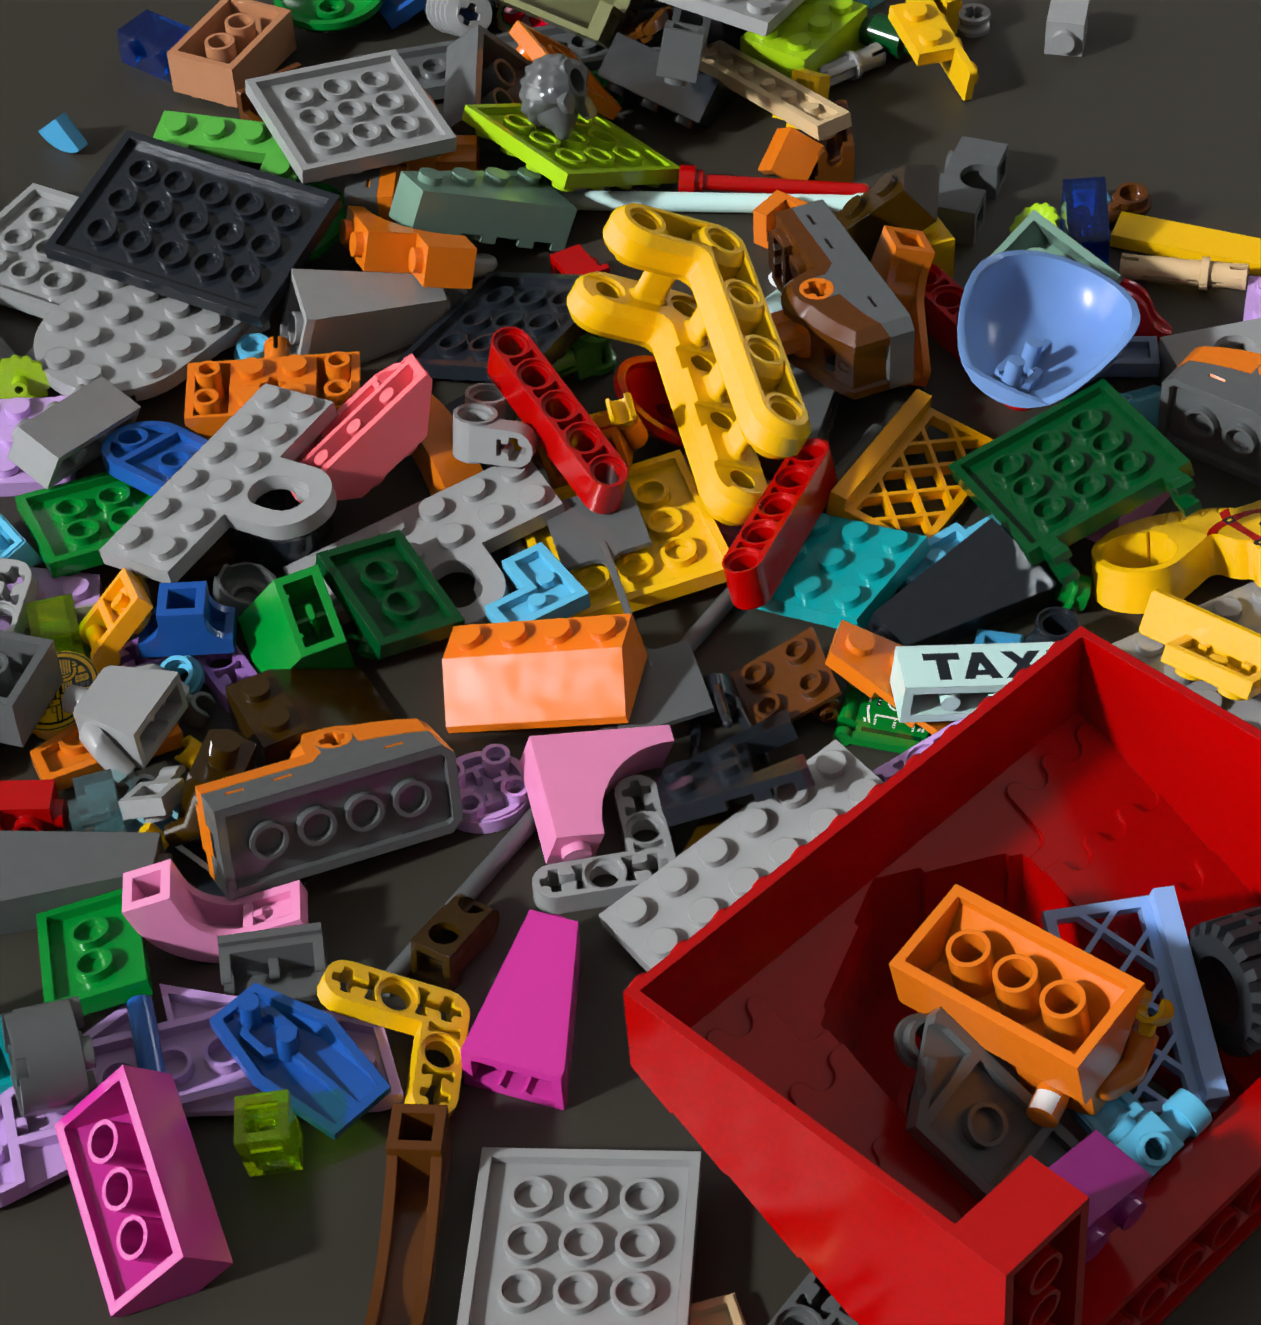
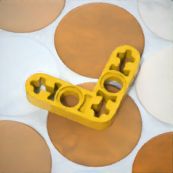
M338 960L328 965L317 986V996L320 1002L328 1010L337 1014L414 1036L404 1104H428L429 1101L425 1094L431 1085L438 1086L434 1092L433 1104L447 1105L450 1118L459 1099L463 1070L460 1050L467 1038L470 1021V1008L466 1000L451 990L353 961ZM340 982L347 984V992L340 990ZM367 989L372 990L369 999H365V996L368 992ZM392 993L399 996L404 1001L406 1009L399 1011L389 1008L384 1004L381 995ZM421 1004L422 1008L419 1014H416L415 1011L418 1005ZM439 1011L446 1013V1020L448 1022L441 1020V1012ZM437 1050L443 1053L448 1058L450 1066L441 1068L432 1065L427 1060L425 1051Z

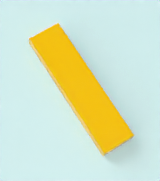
M1121 211L1111 233L1110 246L1114 248L1179 259L1202 260V257L1205 256L1211 257V261L1248 263V274L1261 276V238Z

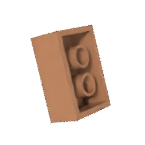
M220 0L167 52L173 91L190 95L194 98L220 103L228 107L238 108L236 92L245 86V79L272 74L297 49L292 11L254 0Z

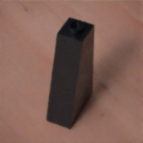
M991 518L874 611L865 630L903 646L950 645L975 635L977 629L987 630L1041 608L1047 602L1057 582L1039 564L1032 566L1017 542Z

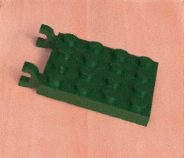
M1104 378L948 465L953 479L989 519L993 518L1017 542L1029 563L1035 566L1046 560L1052 572L1063 586L1080 577L1078 570L1069 560L1072 557V553L1068 546L1094 534L1100 528L1125 514L1133 512L1139 506L1167 491L1177 508L1186 517L1202 508L1200 500L1191 491L1195 487L1194 481L1191 478L1195 475L1191 461Z

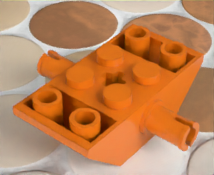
M273 336L264 343V358L250 357L240 360H207L188 363L184 412L185 426L209 440L265 383L333 401L337 411L361 388L360 351L290 355V342L286 338L278 336V347L274 348Z

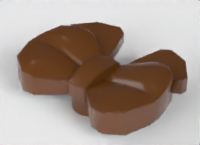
M671 6L659 9L650 20L648 17H644L626 25L619 33L635 41L640 39L645 44L655 37V33L665 26L666 21L670 20L674 10Z

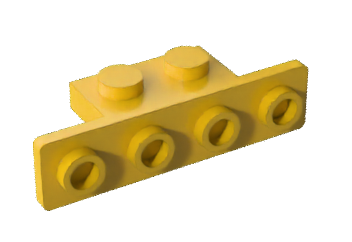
M906 0L905 3L890 5L888 19L916 65L940 63L963 101L971 100L974 85L978 83L979 78L977 66L967 56L960 38L954 35L948 25L945 14L940 12L933 0Z
M1160 589L1151 592L1139 632L1165 645L1161 662L1174 667L1175 673L1182 678L1191 681L1203 680L1218 687L1217 691L1222 696L1232 700H1249L1261 693L1260 633Z

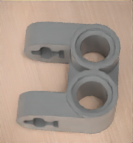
M478 383L469 386L465 390V404L457 406L453 410L452 454L461 462L521 468L530 462L537 450L538 437L533 428L521 422L522 420L494 383ZM511 438L518 439V445L523 447L521 451L514 450L513 443L509 442Z

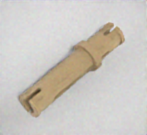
M1122 253L1119 274L1129 280L1199 286V290L1206 291L1208 287L1246 291L1249 264L1211 261V257L1205 256L1202 257V260Z

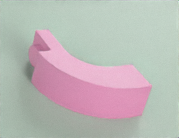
M168 859L123 873L122 914L136 932L154 946L186 959L219 963L217 936L308 924V891L302 882L297 880L229 901L226 897L211 895L193 887L182 876L173 861Z

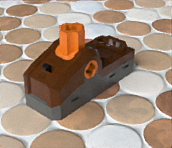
M824 200L776 212V229L768 232V263L772 270V279L778 290L782 293L781 306L783 310L771 313L788 361L794 367L805 371L818 382L853 400L913 383L915 329L911 316Z

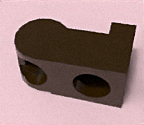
M457 894L447 905L444 904L410 940L411 977L427 984L454 991L461 983L462 970L479 951L486 949L493 940L499 925V911L491 906L477 902L464 894Z

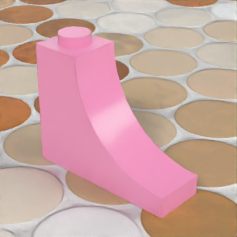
M670 725L529 736L519 765L546 864L595 857L605 834L602 822L604 797L625 777L650 769L663 768L674 743Z

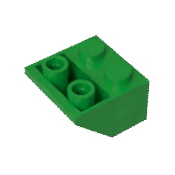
M318 564L273 580L238 617L257 674L269 669L355 668L346 638Z

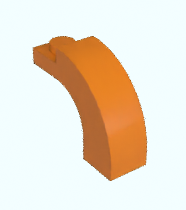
M431 394L427 437L419 443L417 449L411 454L432 496L483 471L480 464L461 462L453 456V416L433 394Z

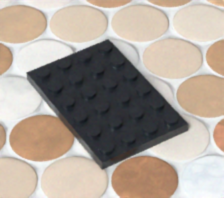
M126 130L43 248L49 259L263 328L289 289L291 269L303 268L343 205L338 194Z

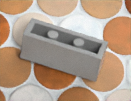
M101 376L86 386L84 384L79 385L70 396L60 402H51L43 412L32 419L24 418L21 420L11 434L13 443L7 458L44 488L49 489L101 456V445L104 439L116 429L135 423L141 406Z

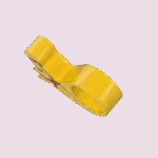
M1261 500L1238 508L1199 509L1187 517L1181 511L1163 513L1126 523L1110 531L1094 544L1091 551L1095 600L1101 606L1112 611L1127 614H1144L1152 591L1160 589L1184 600L1206 579L1213 575H1223L1240 580L1250 579L1261 588Z

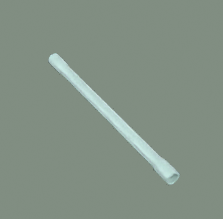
M554 188L573 204L577 210L614 211L617 207L638 203L669 212L753 213L757 206L773 194L596 190L564 192ZM864 193L853 195H788L807 203L823 199L835 215L843 209L852 197L856 195L861 196Z

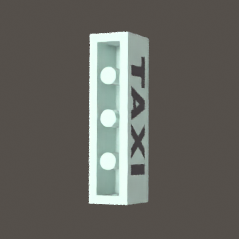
M1055 642L896 646L890 684L899 723L957 721L966 718L976 710L984 698L996 694L1012 681L1019 670L1030 667L1045 655Z

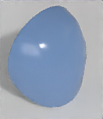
M1013 250L999 252L982 260L972 271L965 285L957 324L958 351L962 366L971 381L983 393L997 402L1026 409L1048 406L1064 399L1103 374L1122 354L1136 333L1141 315L1137 302L1122 286L1087 265L1066 257L1040 251Z

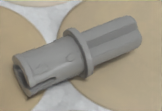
M874 42L855 52L850 50L843 52L839 59L820 66L817 72L831 75L830 87L848 79L855 81L860 79L863 73L883 66L886 63V53L883 52L873 56V53L883 49L882 45Z

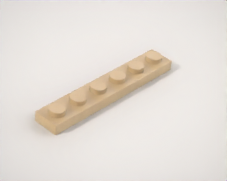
M722 40L707 45L700 67L701 72L720 80L732 91L815 139H831L838 132L852 127L850 112Z

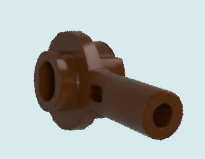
M1126 182L1118 186L1116 192L1112 194L1108 207L1081 223L1080 226L1084 235L1090 237L1118 220L1121 211L1146 215L1152 207V198L1148 193V189L1143 184L1137 182Z

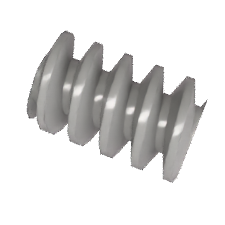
M488 0L426 1L425 11L427 19L435 29L442 33L461 37L478 24L486 30L491 24L492 9Z

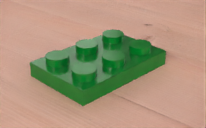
M123 888L36 914L44 1003L78 996L84 1017L87 1014L110 1007L127 1004V1001L136 995H153L146 940L136 932L122 914Z

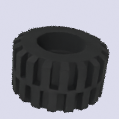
M1255 906L1201 922L1190 930V936H1188L1217 1047L1221 1046L1226 1054L1230 1056L1237 1055L1238 1058L1261 1052V906Z

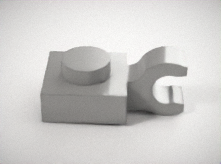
M185 765L163 767L156 779L140 782L121 798L118 804L123 820L143 818L146 823H155L172 816V810L182 800L185 783L180 776L186 771Z

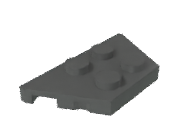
M942 1007L930 1011L925 1020L905 1130L979 1202L1030 1155L1046 1167H1050L1080 1143L1060 1122L1055 1128H1046L1033 1122L1026 1114V1109L1033 1096Z

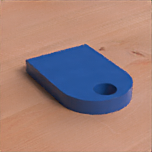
M164 421L136 422L116 429L104 439L101 445L103 465L111 476L153 496L208 440L173 423Z

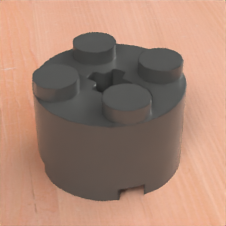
M78 996L1 1013L6 1053H9L12 1069L10 1070L11 1080L19 1111L23 1118L36 1117L74 1108L97 1088L93 1070L86 1072L87 1069L96 1068L91 1038L89 1035L83 1036L81 1030L78 1031L77 1029L84 1027L83 1012Z

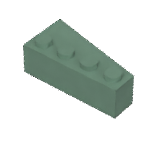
M422 167L419 171H401L389 216L399 225L442 234L461 235L463 233L465 236L484 244L495 245L496 238L499 237L515 241V245L521 248L532 249L534 242H544L548 244L550 251H561L565 249L577 208L541 178V174L534 173L526 167H520L518 170H502L488 167L485 171H471L462 167H455L452 171H438Z

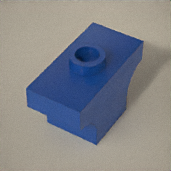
M207 581L159 583L157 606L151 610L150 621L143 631L139 633L138 648L141 658L235 653L238 623L236 608L221 605L213 600L208 591Z

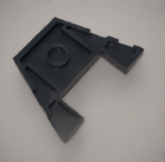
M787 709L768 717L689 760L678 761L667 766L661 775L655 777L661 809L669 827L728 811L729 805L727 801L753 794L756 802L774 798V787L794 782L797 791L815 786L803 753L757 772L754 770L751 761L752 757L798 739Z

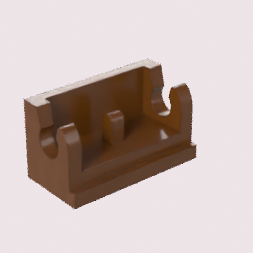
M847 100L835 101V104L848 111ZM849 127L842 130L835 137L827 140H817L807 134L808 137L824 145L818 153V160L812 171L814 180L854 182L855 144L852 128Z

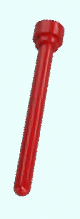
M681 164L678 181V192H703V190L774 193L776 190H779L786 194L853 195L865 193L871 189L866 183L704 174V170H698L696 165Z

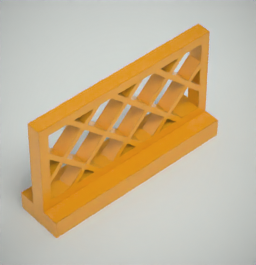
M916 389L831 490L826 514L901 530L900 527L921 525L924 536H927L928 539L947 528L970 499L968 494L959 485L947 486L943 476L951 474L948 465L955 461L938 463L934 452L954 450L958 460L966 455L964 449H978L993 439L931 408L932 396ZM932 425L947 433L949 438L929 440L926 430ZM925 454L928 464L908 466L905 458L906 455ZM933 476L937 487L917 489L913 478ZM904 480L907 490L887 492L884 481ZM942 499L945 506L944 511L926 512L922 501ZM912 502L916 513L895 514L892 504ZM882 505L885 517L873 518L860 510L866 506Z

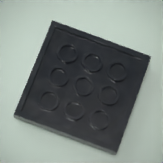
M488 272L395 363L401 362L404 357L412 353L432 379H453L456 382L471 380L493 383L487 373L491 339L495 331L510 326L524 330L549 363L553 365L567 353V350L580 336L587 333V331L573 321L567 307V296L575 281L581 275Z

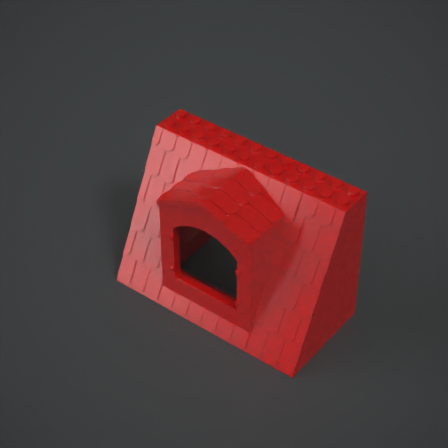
M1080 626L1065 639L1053 643L1047 653L1030 667L1019 670L1012 681L996 694L984 698L976 710L957 725L949 726L936 742L921 754L913 755L904 767L886 782L875 785L869 791L866 798L846 814L842 813L836 816L827 829L808 844L799 846L787 861L769 875L760 877L747 893L729 907H724L716 912L707 925L688 940L685 939L677 943L667 957L648 972L637 975L623 991L631 1067L666 1109L678 1118L720 1170L733 1180L796 1257H800L846 1313L854 1321H857L859 1325H1160L1261 1226V1052L1238 1058L1237 1055L1230 1056L1226 1054L1221 1046L1217 1047L1230 1096L1217 1112H1211L1212 1122L1196 1138L1188 1137L1183 1142L1184 1145L1172 1156L1170 1161L1150 1178L1142 1198L1147 1203V1206L1136 1223L1126 1231H1123L1120 1227L1116 1228L1109 1234V1238L1102 1250L1089 1262H1086L1089 1196L1030 1155L979 1202L905 1130L916 1070L908 1068L900 1061L895 1052L893 1038L898 1023L903 1018L919 1012L899 1001L889 963L955 884L1043 929L1040 916L1043 911L1146 896L1150 894L1153 888L1173 885L1187 936H1190V930L1201 922L1251 907L1261 906V730ZM1138 913L1115 916L1107 929L1133 946L1137 944L1143 935ZM1106 917L1094 920L1102 925ZM1077 922L1058 924L1061 939L1083 951L1095 935ZM1101 938L1090 953L1117 969L1121 968L1128 957ZM1144 943L1140 950L1148 955L1147 947ZM1133 960L1125 973L1144 982L1146 990L1153 992L1156 987L1153 972ZM1159 994L1153 1001L1157 1005L1160 1004ZM1167 1025L1157 1027L1155 1034L1159 1037L1156 1048L1162 1051L1170 1039ZM915 1034V1043L920 1051L921 1039ZM1171 1047L1167 1055L1176 1061L1173 1048ZM1153 1059L1151 1060L1149 1069L1151 1068V1066H1152L1153 1063L1155 1062ZM1162 1065L1158 1067L1151 1078L1152 1081L1167 1090L1169 1097L1179 1088H1183L1180 1077Z

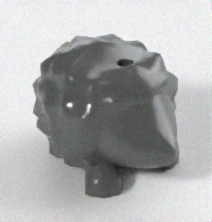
M557 53L546 54L534 59L532 64L525 67V77L520 80L522 87L519 92V98L522 102L521 111L528 117L531 123L540 128H548L553 131L559 140L563 141L571 136L576 126L578 113L585 120L596 116L597 108L591 98L588 97L586 82L588 70L583 62Z

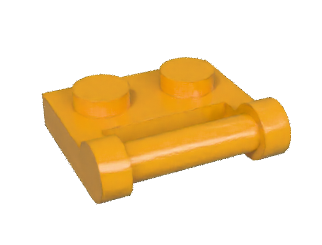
M125 567L122 568L79 625V633L82 640L90 645L92 649L90 659L98 672H101L104 667L109 665L119 666L121 659L119 655L120 649L132 634L137 635L143 631L152 615L153 605L139 577Z

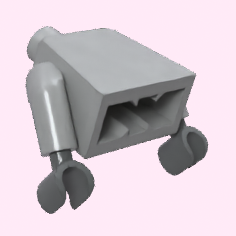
M153 663L136 667L109 665L102 669L89 688L73 684L69 685L62 697V708L64 712L74 715L79 731V740L117 783L123 780L129 786L128 793L140 782L156 779L150 774L143 773L137 775L133 769L135 767L144 769L181 716L183 715L184 721L191 728L203 729L215 708V700L210 693L204 691L194 693V695L189 692L190 686L181 681L179 672L166 670L158 664Z

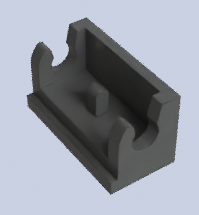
M321 922L217 936L221 983L224 985V994L239 996L253 983H258L300 1002L319 1000L317 986L328 966Z

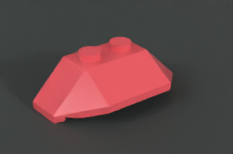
M412 353L404 357L401 362L392 364L376 373L337 410L338 416L295 461L319 468L327 473L334 487L337 500L362 498L373 487L378 486L386 475L401 460L411 455L417 449L419 443L427 437L433 379ZM291 491L292 495L297 500L295 493Z

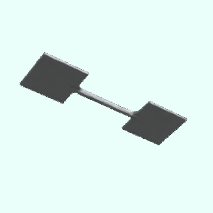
M627 480L622 504L614 513L605 515L590 511L578 496L561 500L565 512L547 520L560 562L568 571L591 564L605 565L609 570L624 614L632 613L615 567V561L621 555L652 546V542L629 481ZM688 639L658 649H650L645 646L648 657L629 723L616 725L618 729L658 725L671 726L715 712Z

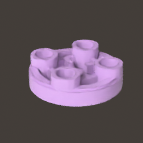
M494 743L487 745L482 751L471 752L456 758L463 820L456 829L475 834L499 832L515 825L531 807L519 765L520 761L510 755V750L506 746Z

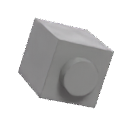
M1090 0L1050 1L1046 20L1044 54L1082 57L1088 28Z

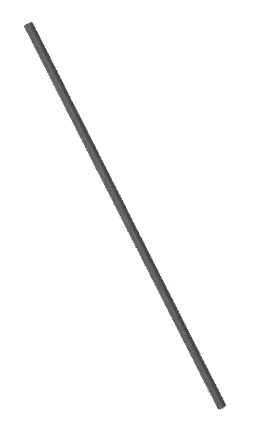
M872 424L836 464L835 471L838 482L883 430L882 426ZM728 587L678 641L681 642L688 639L693 653L735 607L732 604ZM604 724L600 730L618 728L616 724ZM531 807L445 902L446 905L457 894H464L475 900L535 833L537 828ZM411 942L385 971L404 977L411 973ZM385 993L382 996L389 997L392 993Z

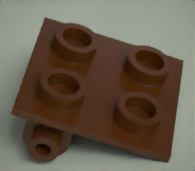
M813 626L731 672L752 725L787 709L792 722L810 712L823 723H831L838 718L840 703L836 697L840 696L842 692L832 669L825 665L827 657Z

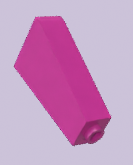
M529 910L460 1050L464 1084L555 1109L565 1110L569 1095L581 961L578 921L567 919L558 914H547Z

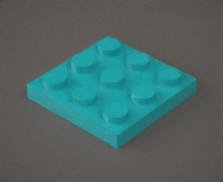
M822 513L772 598L767 604L756 609L836 629L841 620H845L865 629L873 612L891 598L928 554L930 549L927 536Z

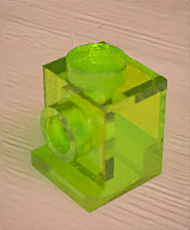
M289 1089L234 1096V1146L250 1177L303 1170V1130L291 1106Z

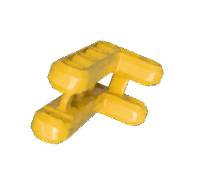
M638 203L617 207L611 213L603 228L604 242L609 251L615 255L616 260L644 272L639 281L599 271L579 276L567 296L569 313L573 321L589 333L639 345L653 354L702 505L706 512L720 523L733 527L744 526L768 487L757 453L776 460L795 456L811 434L808 412L743 240L736 233L718 224ZM676 279L687 284L691 288L694 297L672 290L671 288Z

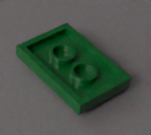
M400 529L316 553L315 565L318 564L323 579L379 659L449 638L454 626L465 624V619Z

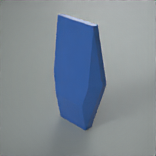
M253 983L210 1018L212 1030L256 1088L333 1140H336L391 1092V1086L333 1015L258 983Z

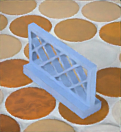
M1174 885L1153 888L1150 894L1146 896L1043 911L1040 916L1043 930L1061 939L1058 924L1077 922L1095 934L1084 950L1085 952L1090 954L1101 938L1128 956L1119 970L1125 972L1134 960L1153 972L1156 987L1152 992V1001L1148 1006L1149 1014L1154 1016L1158 1012L1159 1005L1153 1002L1158 994L1160 1002L1164 998L1170 1000L1175 1010L1174 1017L1166 1024L1170 1039L1162 1051L1157 1048L1155 1049L1152 1057L1155 1062L1146 1074L1144 1081L1131 1089L1135 1092L1133 1095L1137 1100L1142 1096L1149 1101L1141 1103L1147 1109L1143 1115L1151 1110L1157 1116L1164 1112L1162 1105L1168 1099L1147 1086L1160 1065L1180 1077L1183 1089L1188 1090L1199 1098L1210 1113L1217 1112L1230 1094ZM1138 913L1143 935L1135 946L1107 929L1115 916ZM1106 917L1102 925L1094 920ZM1144 943L1146 944L1148 955L1140 950ZM1171 1047L1173 1048L1176 1061L1167 1055Z

